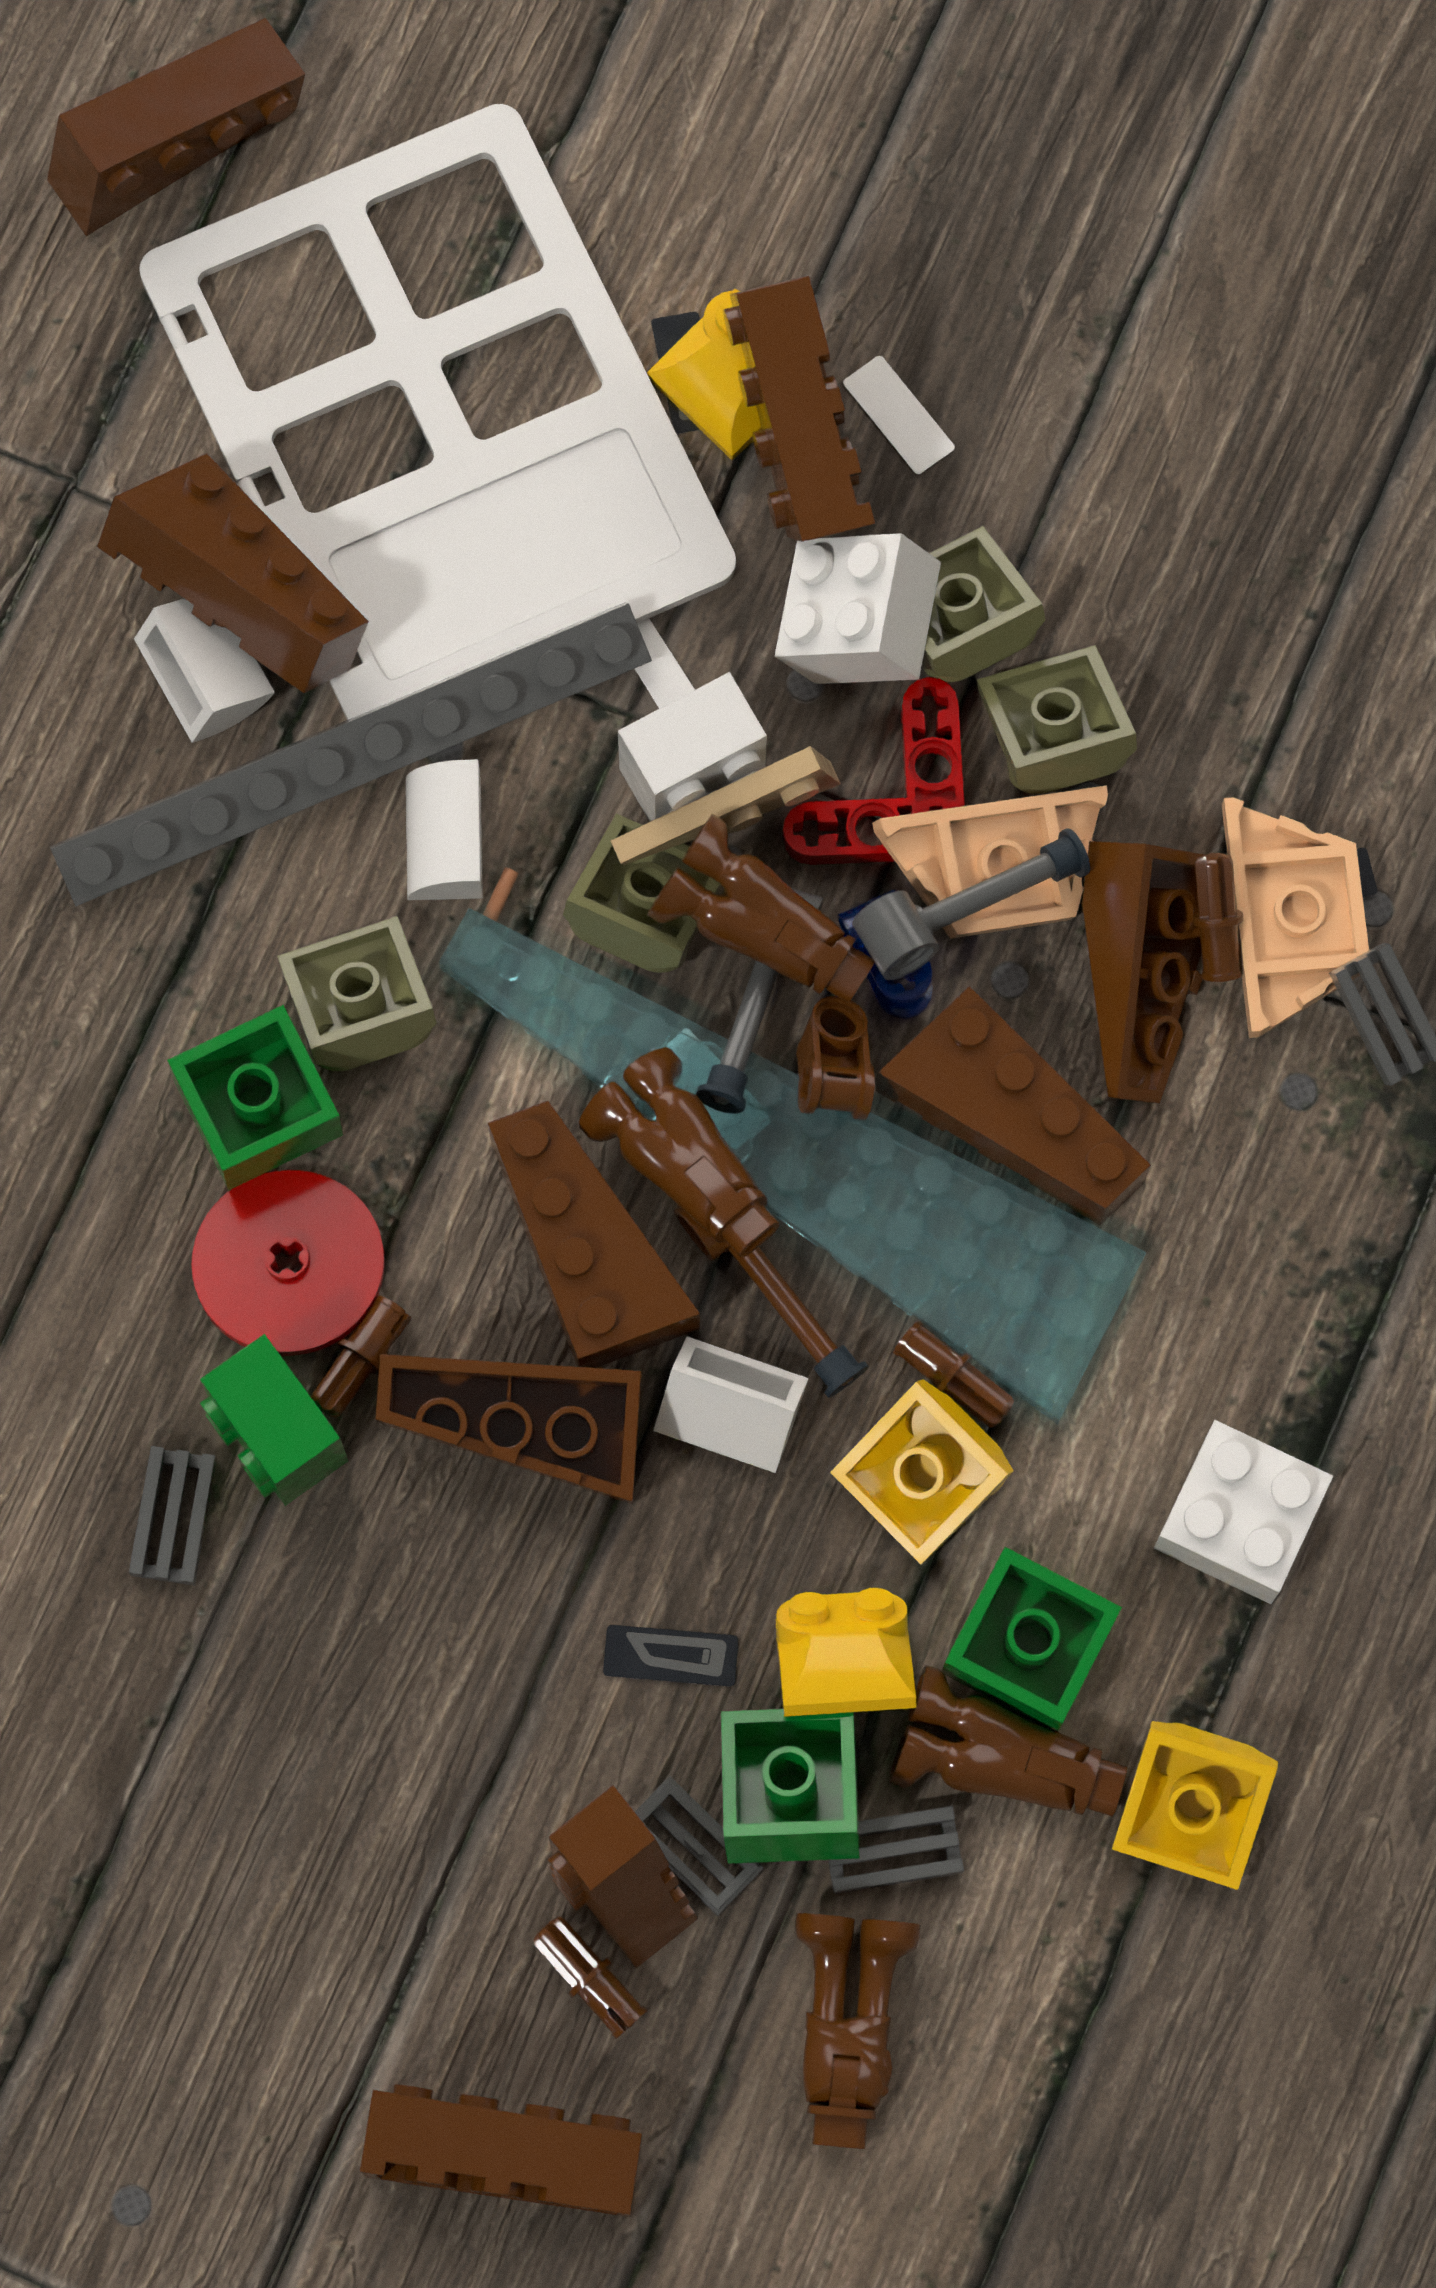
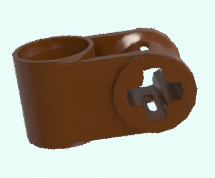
M827 996L819 1000L813 1007L796 1052L799 1072L798 1106L803 1114H813L816 1109L851 1112L853 1119L866 1120L870 1113L874 1097L875 1074L874 1068L870 1063L868 1021L865 1012L852 1000L846 1003L837 996Z

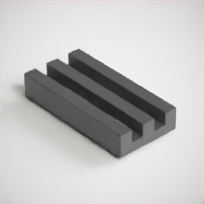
M1382 943L1329 972L1385 1085L1392 1086L1401 1081V1077L1408 1073L1413 1074L1424 1068V1064L1436 1061V1035L1390 944ZM1377 962L1421 1047L1417 1052L1373 967V964ZM1357 973H1360L1402 1058L1401 1061L1395 1064L1351 978Z
M151 1446L129 1568L131 1576L195 1586L217 1462L215 1455L203 1453L202 1455L190 1454L189 1451L176 1450L175 1452L165 1450L163 1447ZM164 1465L174 1466L157 1564L149 1565L147 1564L163 1468ZM189 1468L199 1470L183 1566L182 1569L171 1568Z
M669 1776L635 1813L643 1823L652 1815L725 1887L717 1896L648 1828L656 1838L669 1863L668 1867L674 1875L719 1917L727 1906L745 1890L750 1882L757 1878L764 1870V1867L759 1863H738L744 1870L735 1878L661 1805L670 1796L726 1851L723 1827Z
M953 1806L859 1821V1837L941 1824L943 1834L859 1848L860 1859L828 1860L833 1894L962 1874L964 1868L959 1850ZM939 1849L946 1850L947 1860L844 1877L842 1865Z

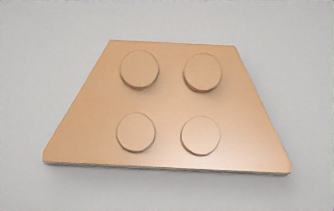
M1099 786L880 818L872 824L876 836L928 907L1040 855V848L1058 840L1060 831L1067 828L1077 834L1088 855L1089 841H1092L1099 810L1106 805L1108 791L1107 786ZM1073 874L1058 882L1049 878L947 925L943 929L951 939L1068 921L1077 915L1084 889L1082 877Z
M1232 797L1224 798L1222 814L1227 855H1230L1233 860L1236 909L1243 912V921L1237 925L1249 1038H1256L1336 991L1337 988L1329 972L1369 951L1356 843L1328 832L1324 834L1312 832L1305 824L1280 815L1279 819L1254 811L1244 807V801ZM1360 973L1353 975L1351 977L1352 980L1359 977Z

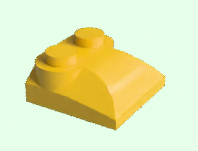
M735 288L732 291L723 292L714 297L707 305L703 318L647 372L651 383L670 399L731 460L736 458L753 442V432L762 430L756 405L746 407L739 384L738 371L747 369L742 345H731L724 320L723 309L732 307L730 294L741 292Z
M922 1379L915 1382L830 1473L920 1564H923L990 1496L999 1491L1005 1480L1014 1470L996 1442L950 1396Z
M868 1588L854 1593L823 1595L815 1592H804L795 1595L778 1608L776 1613V1640L784 1717L917 1708L908 1634L907 1605L900 1597L881 1588Z
M1152 1721L1112 1850L1238 1890L1277 1772L1278 1761L1250 1745L1181 1723Z

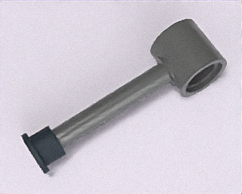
M1067 828L1060 831L1058 840L1041 847L1040 855L922 909L920 906L915 905L906 891H895L876 899L863 908L854 918L852 925L884 979H898L916 971L936 955L939 950V944L934 938L933 932L1049 878L1058 882L1073 874L1078 877H1084L1090 872L1089 858L1080 838L1073 830Z
M791 888L821 911L823 897ZM755 961L721 1062L712 1066L706 1084L698 1086L696 1096L704 1105L724 1113L739 1114L745 1110L747 1103L743 1093L748 1077L744 1070L778 975L777 971L758 961Z

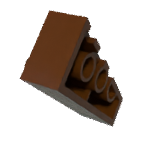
M266 18L259 20L58 116L47 181L83 233L88 236L268 124L281 122L290 116L298 106L305 72Z
M797 277L730 294L732 307L723 309L724 320L731 345H742L747 369L738 371L739 384L746 407L756 405L762 430L752 433L753 442L760 467L766 468L771 466L776 491L767 493V500L775 529L785 527L788 538L804 542L875 524L870 502L858 505L856 502L853 486L859 485L861 468L855 447L852 448L848 436L841 437L838 425L845 423V408L834 375L826 376L824 363L830 362V352L810 277Z
M207 453L113 498L97 545L103 552L113 559H116L121 554L142 568L141 579L160 592L167 586L194 605L191 612L192 615L209 627L217 625L230 630L241 638L239 648L303 693L349 671L369 621Z
M970 986L878 1072L876 1092L893 1102L899 1101L922 1115V1119L943 1132L945 1130L949 1131L977 1148L978 1153L998 1165L1002 1163L1029 1179L1031 1185L1098 1225H1101L1145 1183L1151 1164Z
M549 1101L488 1122L492 1146L577 1367L597 1368L700 1329V1313Z
M380 1354L376 1420L379 1423L633 1504L641 1371Z
M614 1785L548 1836L553 1855L547 1861L552 1871L550 1874L554 1878L552 1880L575 1911H578L585 1904L588 1906L636 1968L698 1920L695 1912L688 1905L690 1902L679 1886L674 1888L679 1882L668 1867L669 1863L656 1838Z
M394 2084L393 2093L378 2090L372 2091L360 2172L367 2178L631 2217L643 2137L642 2133L629 2131L630 2119L591 2114L590 2125L564 2121L565 2110L549 2106L525 2104L524 2114L498 2110L499 2100L475 2095L460 2094L459 2102L452 2103L433 2100V2090L408 2085Z

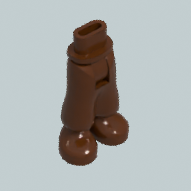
M712 813L681 862L721 884L724 893L719 895L713 893L711 890L703 887L690 874L677 867L647 915L658 923H668L682 916H690L696 921L699 932L708 940L746 955L809 988L814 983L813 990L819 995L825 988L846 1003H849L873 967L874 960L852 946L856 938L849 934L844 937L846 933L844 930L792 890L764 862L750 854L736 855L732 853L728 847L727 824Z
M668 1047L655 1049L633 1061L624 1070L623 1079L634 1094L646 1102L655 1112L656 1121L645 1118L638 1111L624 1089L618 1083L610 1082L603 1086L586 1106L579 1119V1128L590 1140L595 1142L609 1141L618 1137L620 1139L621 1154L633 1168L661 1188L696 1223L710 1233L716 1242L722 1243L726 1241L741 1258L745 1257L771 1237L779 1228L780 1223L765 1207L768 1201L767 1196L758 1188L749 1172L728 1146L700 1099L692 1092L676 1086L683 1070L681 1059Z
M925 1665L915 1689L917 1708H910L908 1720L925 1726L943 1727L955 1731L959 1736V1741L950 1742L943 1740L922 1729L908 1725L902 1734L894 1757L889 1783L906 1788L916 1783L926 1773L935 1772L941 1775L946 1785L959 1791L1001 1796L1065 1811H1071L1074 1804L1073 1813L1083 1815L1085 1809H1090L1113 1817L1126 1778L1127 1766L1102 1759V1749L1094 1747L1089 1752L1090 1746L1033 1722L985 1696L971 1695L964 1699L956 1697L950 1690L945 1674L940 1669Z

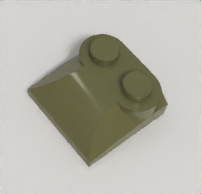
M984 526L929 553L939 560L941 565L922 661V667L927 675L939 678L945 682L960 681L1026 648L1034 640L1037 630L1046 620L1043 604Z
M1096 645L977 679L979 693L1007 761L1009 780L1016 788L1023 792L1044 794L1110 775L1121 769L1129 756L1137 750L1136 732Z
M616 813L570 893L563 916L569 922L574 934L582 941L648 971L657 973L673 971L679 968L687 958L691 942L698 931L696 921L690 916H682L668 923H658L647 915L648 911L677 867L690 874L703 887L715 894L718 893L721 884L681 862L690 847L684 843L626 865L620 864L611 840L643 825Z
M397 916L277 956L307 1039L311 1056L315 1064L326 1070L346 1071L415 1048L428 1038L432 1028L437 1024L433 1007Z

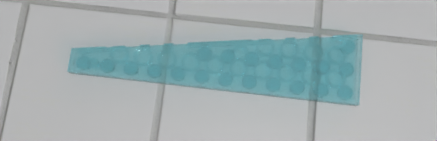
M470 908L467 910L439 961L440 969L506 1018L519 1023L528 1034L544 1046L554 1049L582 1070V1074L602 1088L610 1082L618 1083L629 1095L638 1111L651 1121H656L655 1112L627 1086L623 1079L624 1070L639 1057L655 1049L668 1047L673 1050L682 1062V1075L676 1086L696 1095L698 1086L706 1084L712 1066L720 1064L728 1039ZM751 1051L744 1070L748 1077L743 1093L747 1103L745 1110L739 1114H730L714 1110L706 1105L704 1106L728 1146L749 1172L758 1188L767 1196L768 1201L765 1206L767 1210L812 1244L828 1251L834 1260L857 1277H863L890 1297L891 1302L910 1316L913 1314L943 1336L942 1339L960 1353L970 1354L972 1359L993 1373L994 1378L1056 1424H1059L1130 1287L1146 1252L871 1112L866 1120L853 1119L851 1112L816 1109L813 1114L801 1113L798 1106L799 1075Z

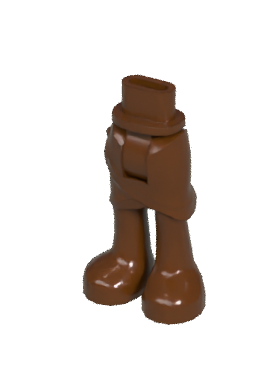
M796 1913V1936L811 1950L815 1971L812 2012H806L805 2029L807 2033L803 2059L804 2090L806 2102L810 2103L807 2107V2113L815 2114L812 2144L865 2149L868 2119L876 2120L875 2110L881 2099L889 2092L888 2085L892 2075L891 2054L887 2050L891 2017H888L892 1978L897 1961L916 1949L920 1939L921 1925L889 1920H861L860 1979L857 2014L855 2017L843 2019L847 1971L853 1943L855 1919L835 1915Z

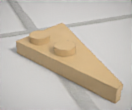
M809 746L611 840L620 864L626 865L694 840L712 813L726 822L728 833H734L756 824L763 818L762 814L783 806L798 804L841 783L831 761Z

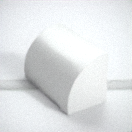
M183 598L154 607L134 640L193 743L216 735L241 722L263 706L275 692L257 660L239 648L241 638L227 628L217 625L212 627L206 625L191 614L194 605Z
M478 759L452 760L428 764L411 771L406 776L407 900L483 899L481 777Z
M687 1336L672 1367L653 1431L776 1473L808 1378Z

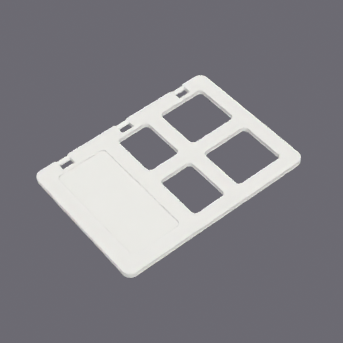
M494 104L156 247L143 257L140 264V276L144 288L169 337L176 356L236 484L369 621L357 650L362 664L329 680L347 720L624 602L629 603L635 620L639 623L720 588L732 579L736 569L735 552L520 114L514 108L504 104ZM488 159L495 164L544 265L540 271L432 318H419L409 303L371 224L367 211L377 203L478 160ZM314 230L324 231L329 236L376 334L375 340L367 346L262 391H252L247 388L199 284L208 275ZM196 310L207 335L188 343L176 317ZM555 314L568 316L602 383L601 388L591 395L486 440L476 438L442 371L444 363ZM388 386L399 387L403 391L434 455L432 462L420 469L320 512L311 513L305 510L273 444L274 438L281 432ZM272 472L284 499L264 506L253 479Z

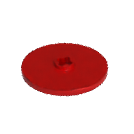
M281 1170L264 1173L229 1190L215 1203L198 1230L193 1246L191 1265L193 1282L199 1301L212 1323L223 1334L239 1345L246 1347L265 1333L281 1356H295L327 1348L347 1336L362 1322L379 1294L384 1276L385 1258L383 1243L376 1221L369 1209L355 1193L336 1180L321 1174L302 1170ZM297 1251L300 1252L298 1258L301 1270L294 1273L286 1268L279 1274L276 1273L278 1265L275 1256L282 1252L286 1256L291 1257Z

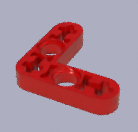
M926 677L912 683L904 693L901 724L905 798L812 801L797 805L790 810L783 826L782 839L785 850L791 858L809 865L895 862L883 844L871 846L863 843L858 838L855 828L860 820L868 816L886 818L964 806L959 703L956 692L950 684L939 678ZM925 696H933L936 706L946 707V709L938 711L936 737L924 738L925 715L923 711L913 710V708L921 707L922 699ZM949 735L950 740L944 739L942 737ZM912 737L919 738L920 740L914 742ZM930 753L939 754L949 762L951 773L942 782L928 783L922 780L916 773L915 764L918 759ZM847 817L845 831L847 847H837L839 834H823L819 836L818 846L813 847L806 846L804 836L793 834L794 832L802 831L804 821L807 820L816 821L817 829L820 831H837V818Z

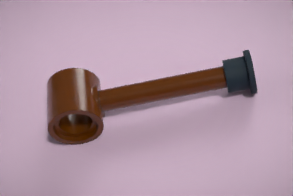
M680 1206L674 1209V1213L685 1232L709 1260L713 1261L722 1253L728 1251L732 1253L818 1363L814 1370L828 1388L824 1393L828 1398L842 1391L868 1369V1364L865 1361L858 1363L844 1345L840 1347L835 1345L760 1247L741 1258L726 1241L722 1243L716 1242L711 1234L696 1223Z

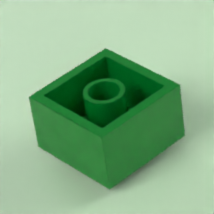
M284 1005L167 1060L173 1080L228 1191L343 1136L340 1116Z
M265 1333L200 1379L208 1396L200 1402L201 1407L206 1413V1418L227 1447L236 1440L239 1441L244 1450L237 1456L243 1464L244 1471L264 1498L275 1491L286 1506L348 1462L339 1435Z
M1004 1547L944 1663L942 1672L947 1677L1018 1714L1059 1732L1122 1607Z
M784 1709L721 1711L723 1831L728 1864L860 1859L854 1712L784 1717Z

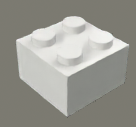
M901 533L818 538L804 542L797 540L775 657L815 684L919 680L941 562Z
M728 672L618 730L619 769L648 820L651 822L765 768L767 735L731 673Z
M1214 1420L1154 1549L1272 1604L1284 1584L1333 1475Z

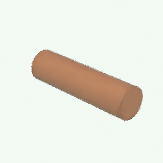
M504 868L481 917L482 920L489 924H496L519 875L513 869Z

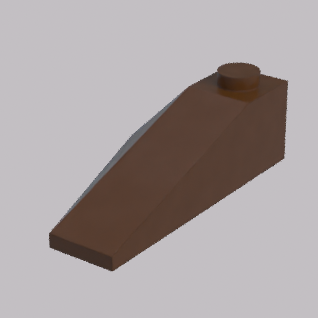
M1089 841L1088 858L1090 872L1085 876L1082 907L1108 1097L1160 1104L1183 1037L1181 1024L1178 1021L1187 994L1197 995L1202 982V974L1196 970L1202 954L1200 927L1193 924V915L1199 912L1195 861L1199 856L1205 854L1143 843Z

